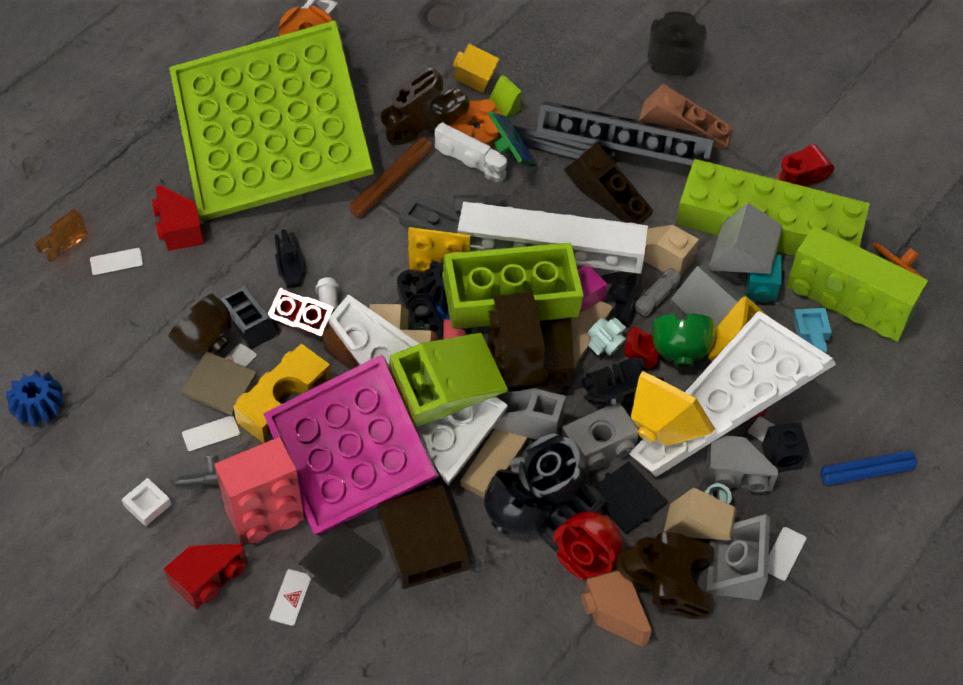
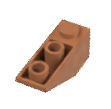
M664 84L644 101L639 118L640 121L715 136L713 147L721 149L728 147L733 127Z

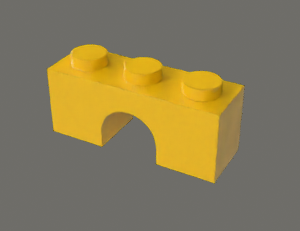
M301 343L294 351L286 353L281 363L271 372H266L254 388L249 392L243 393L237 399L233 406L237 424L259 441L265 443L271 431L263 413L281 405L278 400L285 395H301L331 380L330 364Z

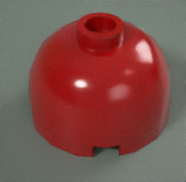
M594 511L575 514L563 522L556 529L553 536V544L557 541L559 551L556 553L558 560L567 571L584 581L588 577L593 578L613 572L617 567V555L624 548L622 535L616 525L603 514Z

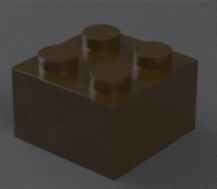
M533 291L494 296V310L488 311L490 324L489 340L491 349H495L496 356H494V361L506 386L513 387L543 382L545 345Z

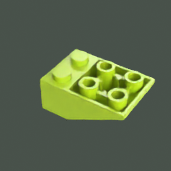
M482 333L420 343L390 355L391 372L416 427L508 392V388Z

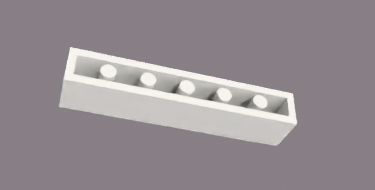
M463 202L457 233L471 235L470 251L472 252L571 243L576 265L590 266L641 274L648 225Z

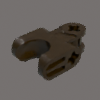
M425 68L401 85L393 95V104L382 111L380 117L382 124L388 127L386 131L388 142L393 145H402L417 137L423 130L435 133V129L440 123L449 125L468 111L469 97L457 88H452L440 94L443 90L442 75L434 68Z
M662 532L656 535L655 538H641L635 543L634 547H626L618 553L616 560L620 573L629 581L653 588L652 603L657 607L695 620L713 614L712 595L701 590L695 584L691 575V571H698L714 563L715 551L711 545L677 532Z

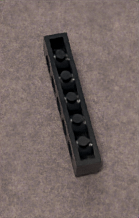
M549 101L541 104L536 133L592 145L598 142L601 147L691 166L694 159L710 161L715 136Z

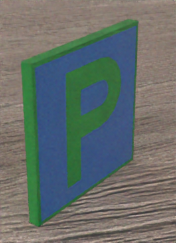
M492 111L487 113L502 138L494 143L499 152L506 154L512 151L519 163L535 167L537 162L508 117Z

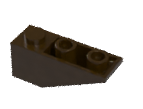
M598 142L564 169L565 173L583 194L625 223L639 224L653 211Z

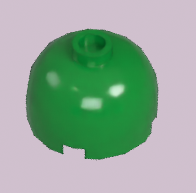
M675 313L659 316L652 322V340L657 353L665 360L674 362L675 367H693L694 362L704 359L710 353L715 343L714 319L709 316L687 313V319L676 320Z

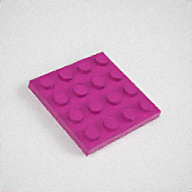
M382 354L263 413L273 438H281L296 468L302 507L314 535L318 536L378 507V504L394 499L439 477L388 362Z

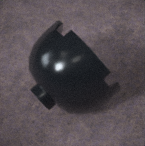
M549 434L540 437L526 450L528 456L525 458V462L521 461L519 465V479L528 492L546 503H563L573 499L581 492L588 478V460L573 439L561 437L560 434Z
M499 469L489 481L484 493V507L487 515L492 520L491 524L496 530L504 534L509 532L513 534H528L536 530L547 519L553 507V503L543 502L528 492L519 479V473L506 469Z

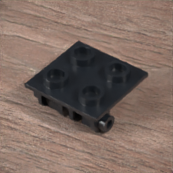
M631 357L612 364V370L609 366H606L603 369L587 373L586 377L582 378V385L585 390L590 389L591 393L584 395V399L594 400L597 404L606 402L607 405H614L625 401L626 394L636 392L639 376L642 370H645L643 359ZM656 377V378H658V379L664 381V378H663V377Z

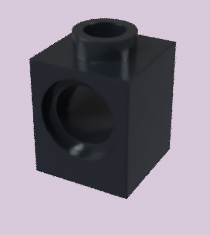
M801 422L768 427L762 442L765 457L778 469V472L802 469L810 452Z

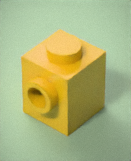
M468 44L465 52L459 51L452 67L456 68L453 79L484 93L495 72L499 58Z

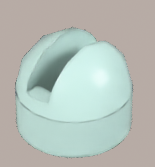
M712 484L704 492L713 496L712 490H717V499L727 504L731 503V492L724 484Z

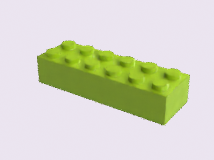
M694 159L680 200L676 225L719 236L722 223L746 203H750L782 225L783 231L777 251L795 256L813 225L860 247L870 203Z

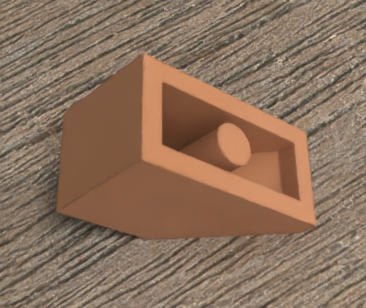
M619 570L587 579L585 592L581 594V599L585 612L587 614L592 613L596 625L639 646L648 645L652 630L632 581L624 578Z

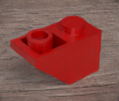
M162 185L155 186L157 198L151 199L155 217H161V221L156 222L159 240L165 239L167 250L171 251L203 245L196 203Z
M240 544L190 545L163 569L168 584L197 610L203 603L211 602L218 595L220 588L230 579L234 580L239 577L248 562L245 550Z

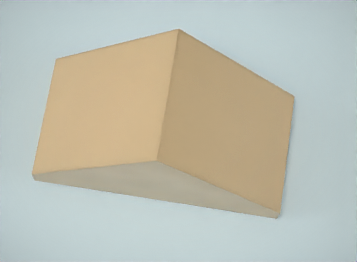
M692 488L670 504L664 532H677L691 538L731 540L737 510L734 506L696 488Z

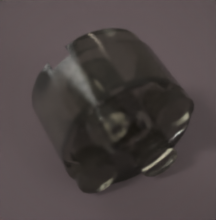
M672 11L665 13V17L659 20L656 18L653 21L647 56L651 63V69L654 72L685 77L692 76L695 73V70L702 62L707 36L706 27L703 23L701 26L696 21L697 17L686 12Z

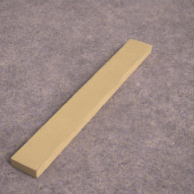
M599 301L581 312L579 317L571 318L574 371L590 348L588 344L592 340L587 334L588 331L602 317L608 320L613 312V306ZM550 386L531 387L528 389L535 388L547 392L560 394L564 387L553 388ZM495 429L462 477L461 486L484 498L486 487L491 478L499 469L510 470V461L512 458H518L530 438Z

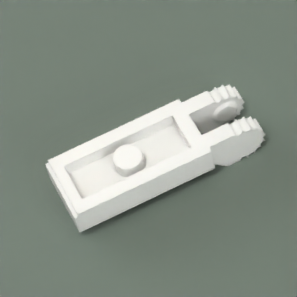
M440 123L436 127L435 148L442 154L450 155L462 161L470 168H477L483 171L485 178L493 180V182L500 183L505 180L506 156L500 155L499 152L491 149L490 146L444 123Z

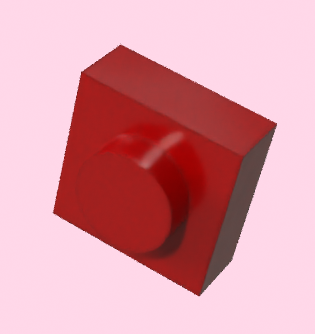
M634 326L627 332L624 355L628 358H642L645 368L650 370L657 365L658 353L653 345L652 335Z

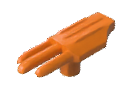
M875 242L873 243L876 251L888 261L923 277L911 267L920 256L914 249L910 247L902 258L899 259L883 246Z

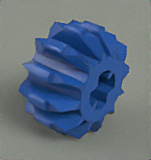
M35 370L33 375L29 377L22 373L21 381H11L12 389L6 392L8 409L21 424L29 421L35 427L39 420H43L48 424L50 415L59 416V407L64 405L63 390L61 384L54 380L49 372L41 376L40 372Z

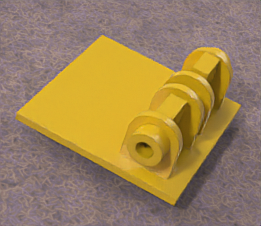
M409 227V270L425 272V269H430L432 260L441 263L444 254L472 252L470 251L471 235Z

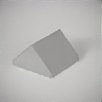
M746 203L722 223L709 265L710 271L771 274L783 231L782 225L750 203Z
M696 266L672 297L670 303L686 318L687 313L701 314L713 318L716 328L745 295L719 271H710L709 267Z
M764 514L734 523L731 540L710 539L709 545L714 548L715 554L714 563L708 565V593L760 600L768 580L770 516Z

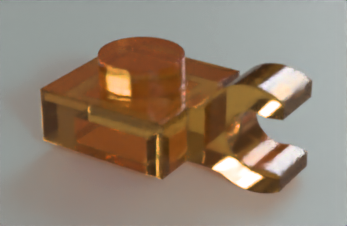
M72 209L50 226L52 232L40 238L35 243V246L39 253L51 248L46 252V256L49 262L55 261L61 254L60 249L63 251L67 250L87 234L82 215L75 209Z

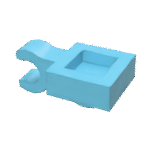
M826 308L795 309L793 321L797 335L826 353L827 346L825 340H830L832 333Z

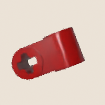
M813 144L784 156L781 161L782 171L778 173L776 179L807 187L826 180L833 173L835 166L821 149Z

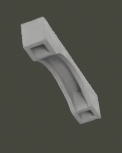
M535 388L506 392L496 396L508 406L492 429L537 440L549 434H559L564 419L566 396Z

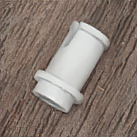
M322 278L315 286L319 302L332 306L336 310L338 307L337 294L340 291L339 284L333 278Z

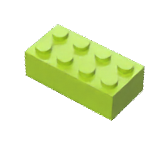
M813 225L796 252L786 287L798 295L805 296L827 309L834 310L848 317L855 323H860L878 332L880 335L898 342L915 313L928 280Z
M571 243L444 254L442 277L452 329L490 326L488 311L494 310V296L533 291L539 321L579 317L584 295Z

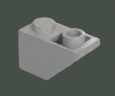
M723 435L708 445L706 485L720 483L729 489L733 487L743 488L756 493L773 491L778 477V469L745 437Z

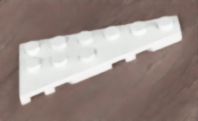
M349 294L328 318L330 326L359 365L382 354L385 356L390 367V355L419 344ZM497 397L490 398L417 427L435 469L448 486L507 410L508 405Z
M758 311L685 392L697 398L715 427L713 433L667 447L657 441L651 444L642 439L629 455L639 465L657 477L835 366V361L823 351L761 311Z

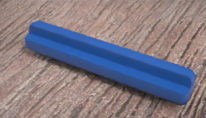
M904 451L825 465L821 467L820 477L823 484L832 485L914 470L917 465V459L913 451Z

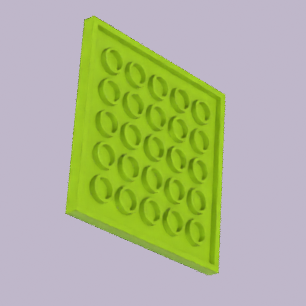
M336 20L169 67L198 216L202 222L375 174Z

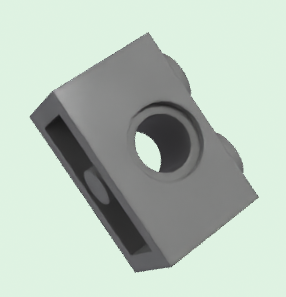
M617 403L563 426L561 437H569L579 445L588 460V470L594 471L617 456L625 457L629 455L637 445L638 428L621 403ZM596 438H602V439H605L606 441H605V442H600V441H597Z

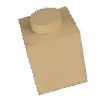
M674 225L648 228L644 262L664 273L668 269L673 268L682 277L694 262L699 239Z

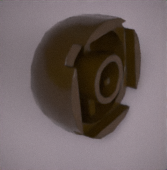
M211 293L197 302L190 309L192 312L186 319L182 317L168 335L173 343L187 354L198 356L204 355L205 352H210L211 350L218 353L230 341L226 337L231 329L232 318L225 304Z

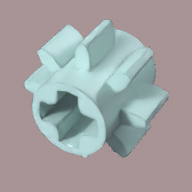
M602 317L587 333L592 340L588 346L597 355L605 351L611 356L626 341V338L622 335L626 327L616 318L608 322Z

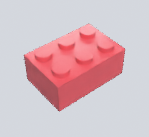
M280 437L214 464L226 514L241 546L247 543L260 542L267 535L280 529H290L296 526L299 521L304 520L297 471Z

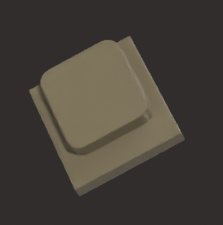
M207 351L183 387L181 394L233 416L235 413L233 406L237 399L243 393L249 392L253 388V381L258 374L257 371Z

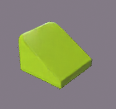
M502 75L499 77L489 100L495 103V107L502 115L509 118L521 110L522 91L506 76Z

